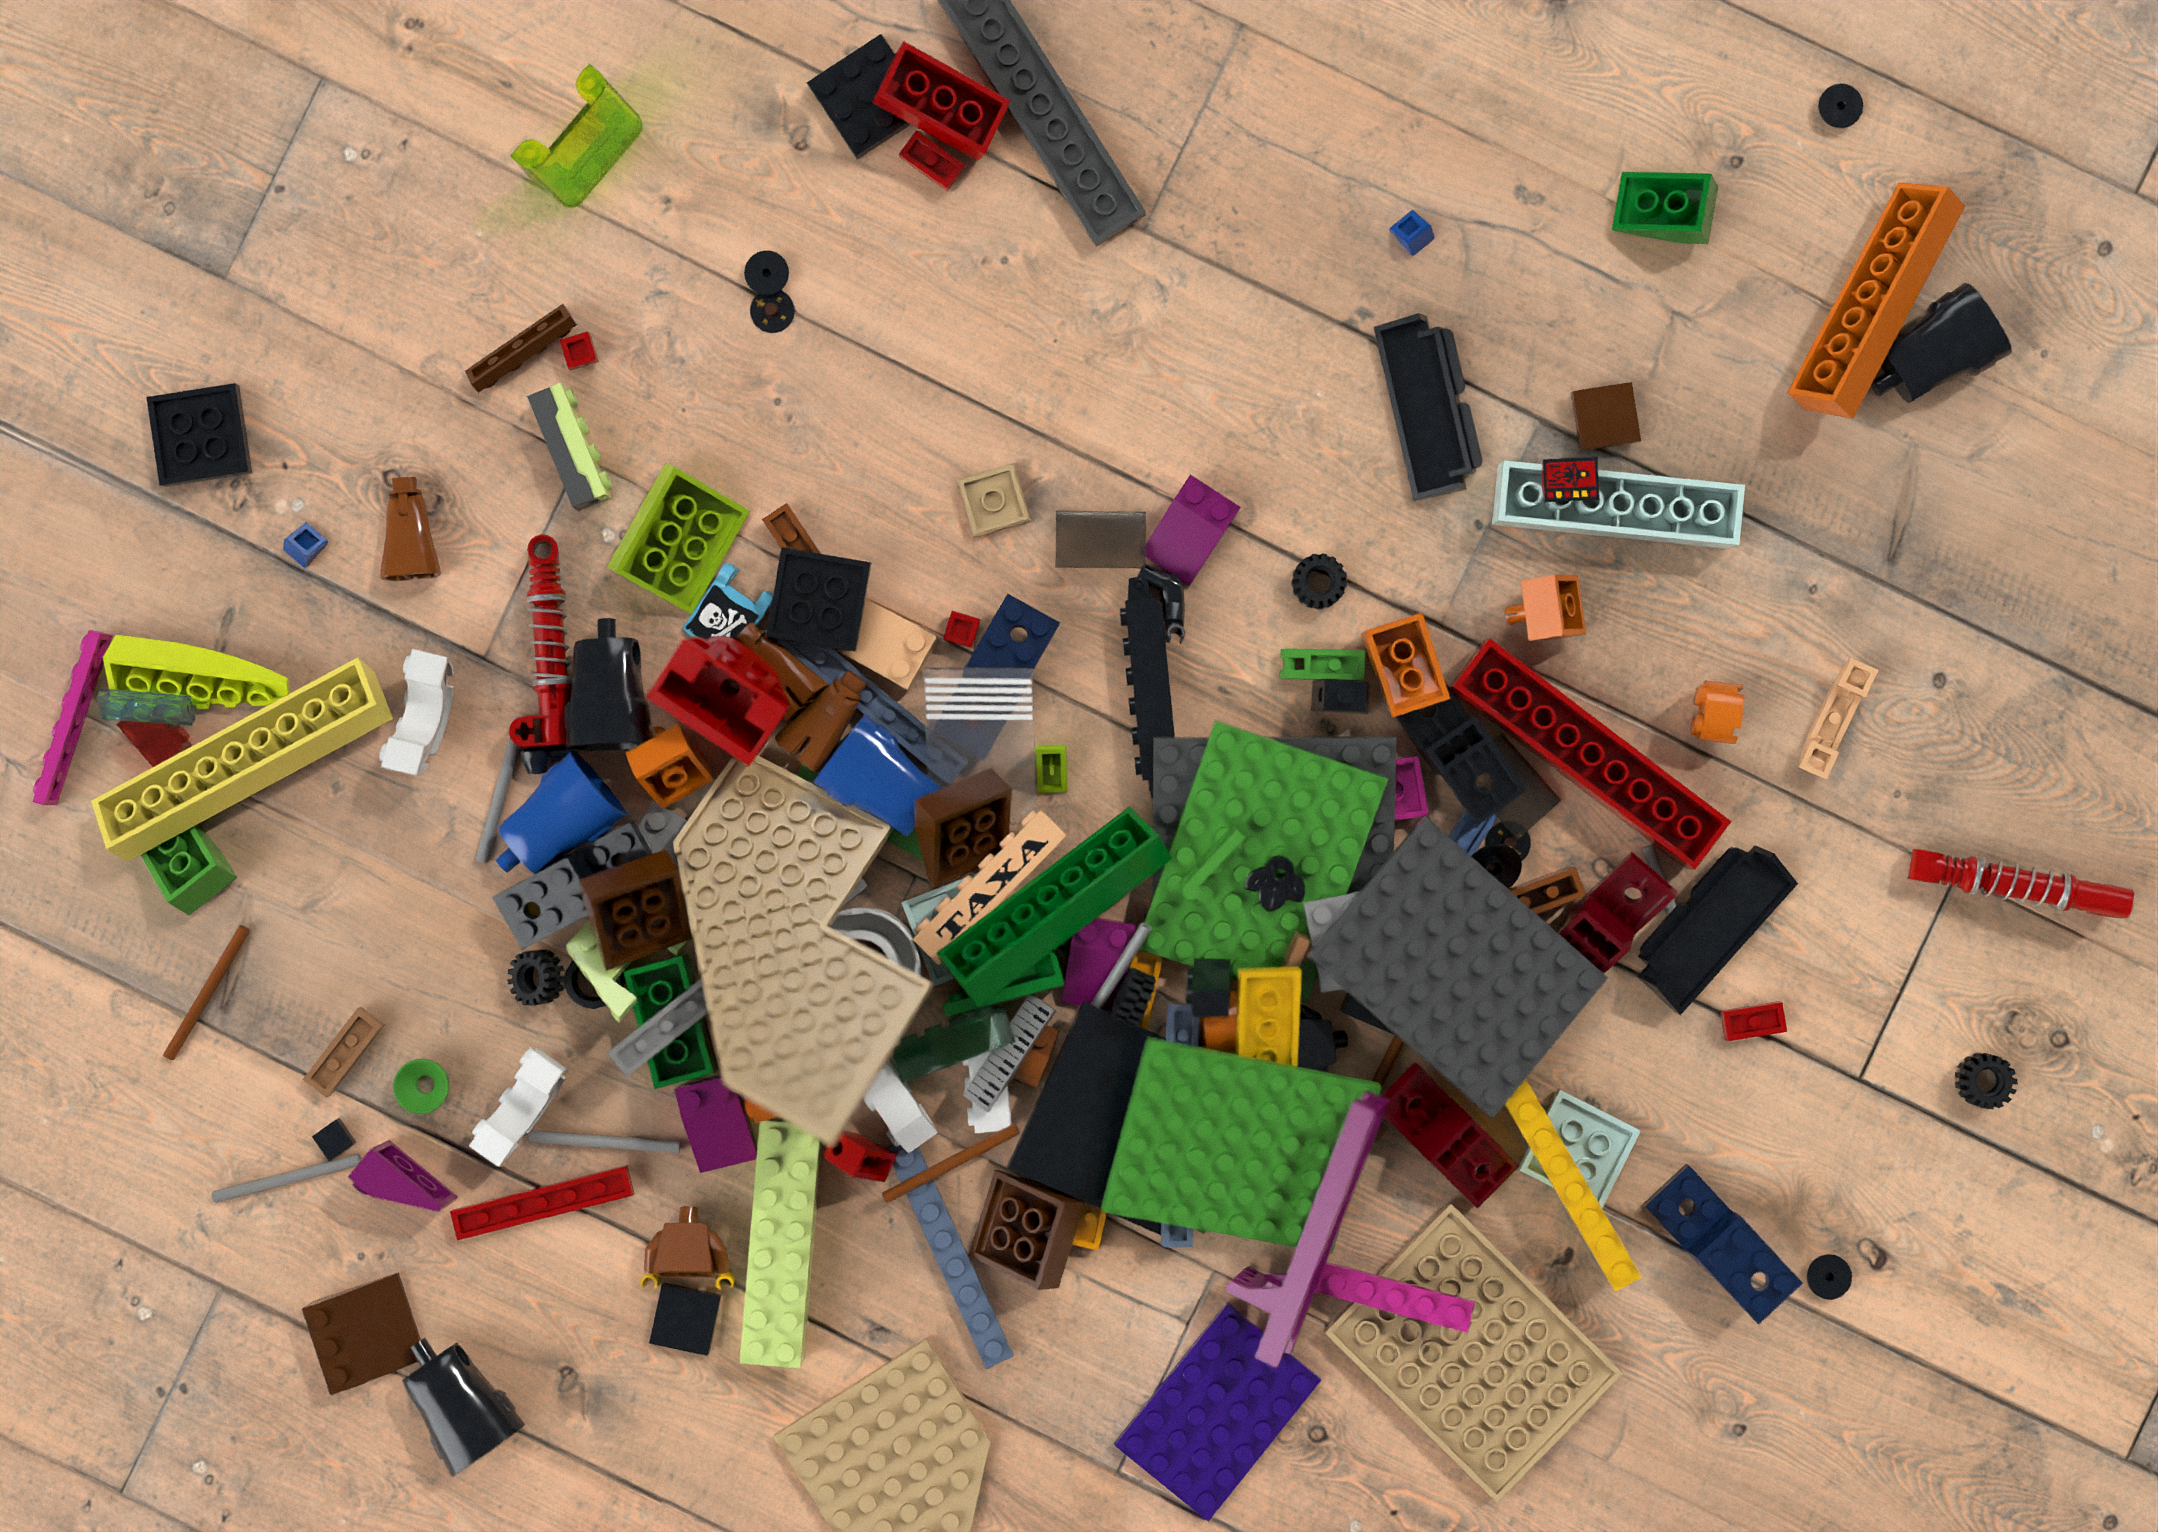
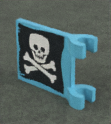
M725 563L714 583L682 629L693 637L706 639L713 636H727L738 641L736 637L748 624L753 622L757 627L765 614L771 609L773 593L764 591L757 603H754L729 584L737 575L739 569L731 563Z

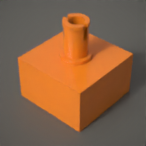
M1549 575L1522 580L1521 588L1524 604L1509 605L1505 608V614L1517 613V615L1506 617L1509 625L1521 622L1527 623L1529 641L1555 640L1586 635L1578 575Z
M679 724L666 731L661 726L653 727L656 733L655 737L650 729V740L625 753L636 780L661 809L668 807L714 780L704 755Z

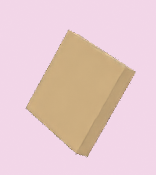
M1014 463L957 479L973 538L1031 522Z

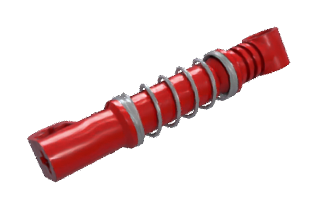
M541 534L536 535L530 540L527 549L529 567L533 568L529 570V574L533 575V577H530V582H534V584L530 585V590L527 592V602L536 606L530 607L527 610L532 611L533 623L528 626L533 627L534 639L530 643L534 644L535 656H532L531 659L536 662V672H533L532 675L537 677V680L533 681V689L538 694L539 715L519 717L509 727L511 740L519 747L524 748L566 745V730L564 729L565 712L563 710L569 702L568 692L571 690L572 679L567 677V667L571 663L566 660V651L570 647L565 644L564 636L569 631L564 628L563 619L568 615L562 609H556V606L566 601L565 590L561 588L560 583H557V581L561 580L560 576H556V574L560 573V569L556 568V566L560 565L559 550L556 541L552 537ZM539 544H547L552 548V553L547 558H539L534 553L536 547ZM534 720H540L542 743H535L534 734L528 735V740L524 741L520 735H516V731L521 730L523 724H527V727L533 730Z
M1920 849L1912 850L1908 879L1939 884L1941 881L1942 885H1947L1949 882V886L1954 887L1956 885L1965 893H1972L1973 895L1980 888L1982 895L1985 897L1995 894L2001 900H2005L2008 897L2015 898L2019 904L2025 900H2030L2036 907L2042 903H2047L2051 909H2056L2057 911H2068L2074 908L2087 911L2086 913L2111 918L2127 919L2133 908L2134 891L2130 888L2078 880L2075 875L2065 872L2060 876L2053 875V870L2049 874L2036 872V867L2029 871L2021 869L2019 864H2016L2015 867L2004 866L2002 861H1999V864L1990 863L1988 867H1985V857L1982 859L1978 856H1970L1967 859L1962 858L1960 861L1959 857H1954L1953 859L1950 855H1947L1945 858V855L1942 853Z

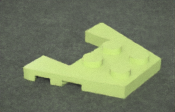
M588 920L566 944V950L584 976L590 980L601 1000L609 1007L615 1020L620 1022L637 1003L636 996L615 982L631 962L606 971ZM692 931V939L666 949L678 956L693 940Z

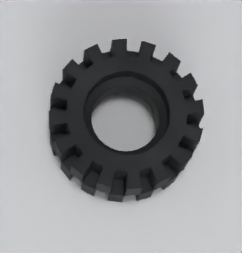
M1323 553L1321 555L1312 554L1306 557L1297 565L1292 575L1291 586H1293L1294 595L1299 598L1298 601L1301 604L1304 603L1309 608L1322 609L1332 606L1343 596L1344 590L1347 587V574L1343 570L1344 566L1338 563L1335 557H1329ZM1315 570L1325 571L1330 577V587L1323 593L1312 591L1308 585V577Z
M547 950L526 951L516 955V960L511 961L510 965L514 968L508 969L507 974L512 975V979H507L508 985L513 984L510 992L511 994H517L515 999L518 1002L522 1001L523 1005L532 1006L551 1003L554 1001L553 999H557L560 996L558 992L564 989L560 982L565 981V976H561L560 972L565 970L563 966L557 965L561 960L558 957H553V952H547ZM534 968L537 969L540 977L538 988L533 980Z
M1133 967L1130 968L1120 984V989L1116 993L1117 996L1111 1008V1018L1131 1027H1136L1140 1019L1143 1018L1144 1011L1148 1008V1002L1151 1001V994L1156 983L1155 977Z
M1974 1053V1057L1967 1056L1964 1058L1966 1063L1958 1065L1961 1072H1955V1078H1959V1082H1955V1087L1961 1090L1958 1093L1961 1097L1966 1098V1102L1980 1108L1994 1109V1107H2003L2002 1102L2009 1103L2012 1100L2009 1094L2015 1095L2016 1089H2013L2012 1085L2018 1084V1079L2012 1077L2016 1072L2014 1069L2009 1068L2011 1064L2008 1061L1988 1053ZM1989 1069L1995 1074L1996 1084L1991 1091L1981 1092L1976 1086V1077L1982 1070Z

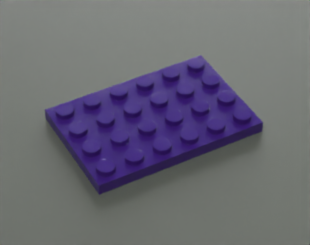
M1226 1302L1114 1442L1115 1447L1207 1521L1212 1518L1321 1381V1378L1291 1353H1284L1278 1368L1255 1358L1264 1331L1228 1302Z

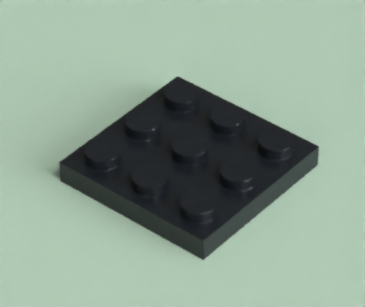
M882 34L807 82L808 87L856 160L911 125L872 103L895 56Z
M232 383L146 397L160 486L168 487L252 473L241 393L238 384Z
M781 547L766 637L857 652L872 563Z

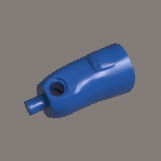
M866 714L858 721L813 781L814 784L827 791V795L839 801L842 805H853L881 818L905 837L915 827V800L942 789L941 786L923 774L898 747V741L895 736H892L882 725H877Z
M570 751L561 762L555 763L543 775L541 784L527 801L498 827L499 834L509 847L496 858V862L505 872L508 873L517 864L522 862L532 873L536 874L587 841H595L614 829L615 824L627 816V811L619 799L589 763L575 751Z

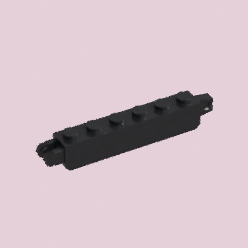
M1133 577L1129 578L1128 600H1125V608H1120L1121 626H1127L1128 638H1122L1124 656L1130 655L1131 667L1125 668L1127 686L1133 685L1134 697L1128 698L1130 716L1136 715L1137 727H1131L1133 745H1139L1140 757H1134L1136 775H1142V781L1148 780L1149 792H1151L1150 795L1153 799V737H1175L1162 603L1156 598H1152L1147 578Z

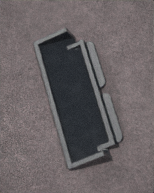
M1420 313L1375 326L1374 331L1413 500L1418 501L1466 490L1464 475L1476 472V468L1482 465L1483 459L1469 404L1460 403L1459 394L1465 391V381L1453 332L1440 326L1430 329L1427 316Z
M1756 845L1748 853L1737 847L1728 848L1692 888L1689 900L1685 904H1678L1641 945L1640 954L1637 957L1647 966L1637 977L1675 1013L1681 1015L1797 886V881L1773 852Z

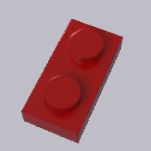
M917 130L899 153V158L947 192L965 169L963 163Z
M1780 1001L1720 1010L1726 1041L1787 1032L1783 1002Z

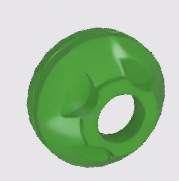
M415 1059L404 1064L398 1070L393 1082V1092L399 1105L415 1114H426L439 1108L446 1100L450 1089V1081L445 1069L439 1063L429 1059ZM423 1075L431 1077L434 1081V1088L430 1093H424L418 1087V1081Z

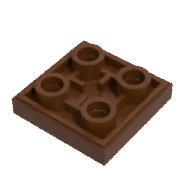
M1632 382L1571 392L1580 451L1633 444L1641 441Z

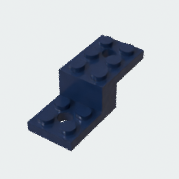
M1007 593L966 664L961 679H1030L1060 622ZM1014 628H1023L1027 633V639L1023 642H1016L1011 638L1010 632ZM958 684L957 687L1026 688L1028 684ZM953 693L952 696L1021 697L1023 693ZM948 701L946 705L1016 706L1017 702ZM943 710L941 714L977 712L978 714L1011 715L1012 711ZM938 719L932 731L985 760L1007 720L982 719L980 725L971 727L966 724L965 719Z
M1685 1164L1643 1203L1646 1209L1699 1266L1714 1277L1758 1325L1803 1284L1739 1214L1730 1210L1688 1164ZM1685 1199H1691L1694 1205L1692 1212L1687 1215L1681 1214L1679 1211L1680 1203ZM1758 1272L1764 1273L1766 1278L1765 1284L1760 1288H1753L1751 1285L1752 1276Z

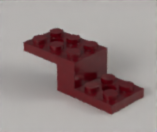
M1631 852L1571 908L1565 925L1557 933L1605 974L1630 951L1635 934L1676 898L1678 891ZM1636 888L1641 892L1642 896L1638 899L1629 898L1625 890Z
M1416 1062L1382 1095V1097L1390 1100L1384 1117L1477 1209L1519 1167L1496 1141ZM1414 1098H1418L1416 1105L1408 1108L1409 1103ZM1485 1164L1484 1168L1475 1174L1476 1169L1480 1165Z

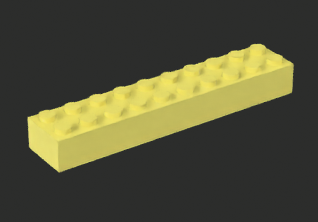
M357 657L91 800L106 850L128 862L392 720V714L376 673Z

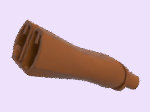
M416 477L393 478V491L389 492L390 497L387 505L386 534L380 578L386 581L412 580L413 576L418 579L436 578L441 575L429 528L426 505L421 490L417 489Z
M753 622L748 624L736 637L739 642L769 663L778 674L783 693L789 700V708L783 717L786 724H789L829 685L790 654L776 639L766 637L765 630L760 631Z
M848 669L841 679L836 678L775 736L777 744L791 755L800 752L801 754L797 759L811 771L819 773L833 755L858 707L859 700L862 698L860 693L867 683Z

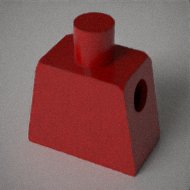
M843 1130L833 1147L821 1141L826 1146L824 1158L854 1178L885 1182L897 1157V1154L854 1132Z

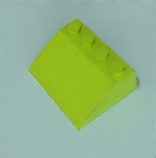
M665 463L609 561L607 568L692 615L750 510L675 466Z

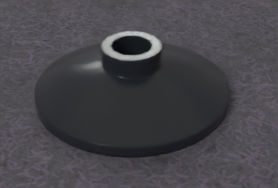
M1490 844L1480 848L1471 855L1475 861L1507 889L1513 886L1520 876L1522 869L1521 858L1511 846Z

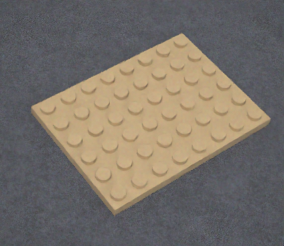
M1450 1202L1440 1210L1378 1275L1475 1301L1469 1332L1465 1333L1351 1302L1323 1330L1354 1363L1497 1503L1624 1374Z

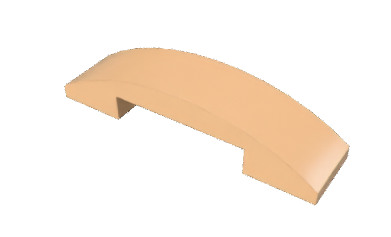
M1853 658L1848 659L1830 688L1814 720L1803 747L1798 768L1827 780L1839 755L1837 749L1862 697L1866 698L1879 670Z

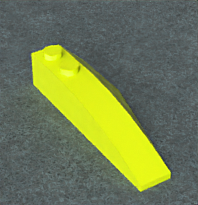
M115 635L103 656L112 703L173 711L182 710L183 706L195 705L197 709H209L210 705L224 704L225 708L237 707L239 703H250L252 706H267L290 694L287 677L238 657L192 645Z

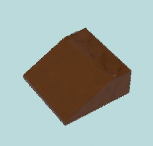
M992 768L915 800L914 824L928 882L932 888L978 869V865L990 853L995 857L1003 849L999 844L1009 834L1012 788Z
M666 849L578 880L583 903L606 971L692 939L679 869Z
M994 1170L969 1256L1037 1290L1059 1288L1085 1202L1056 1189L1000 1170Z
M399 1272L315 1300L302 1308L330 1395L357 1387L418 1362L409 1348L421 1341Z

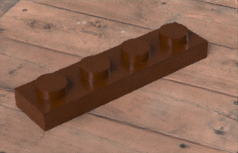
M561 304L465 370L471 385L479 393L485 388L492 387L499 378L510 371L517 370L524 361L534 354L543 352L547 345L557 338L569 334L577 324L566 306Z

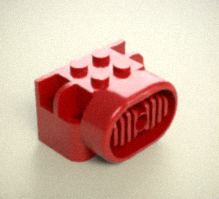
M713 636L706 639L701 637L687 639L684 637L646 696L647 699L747 766H750L759 755L789 708V700L783 693L782 684L776 671L750 648L736 639L727 636ZM729 679L734 680L738 684L739 689L733 688L729 683Z

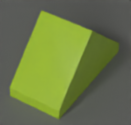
M1066 745L1036 746L1038 793L1068 792Z

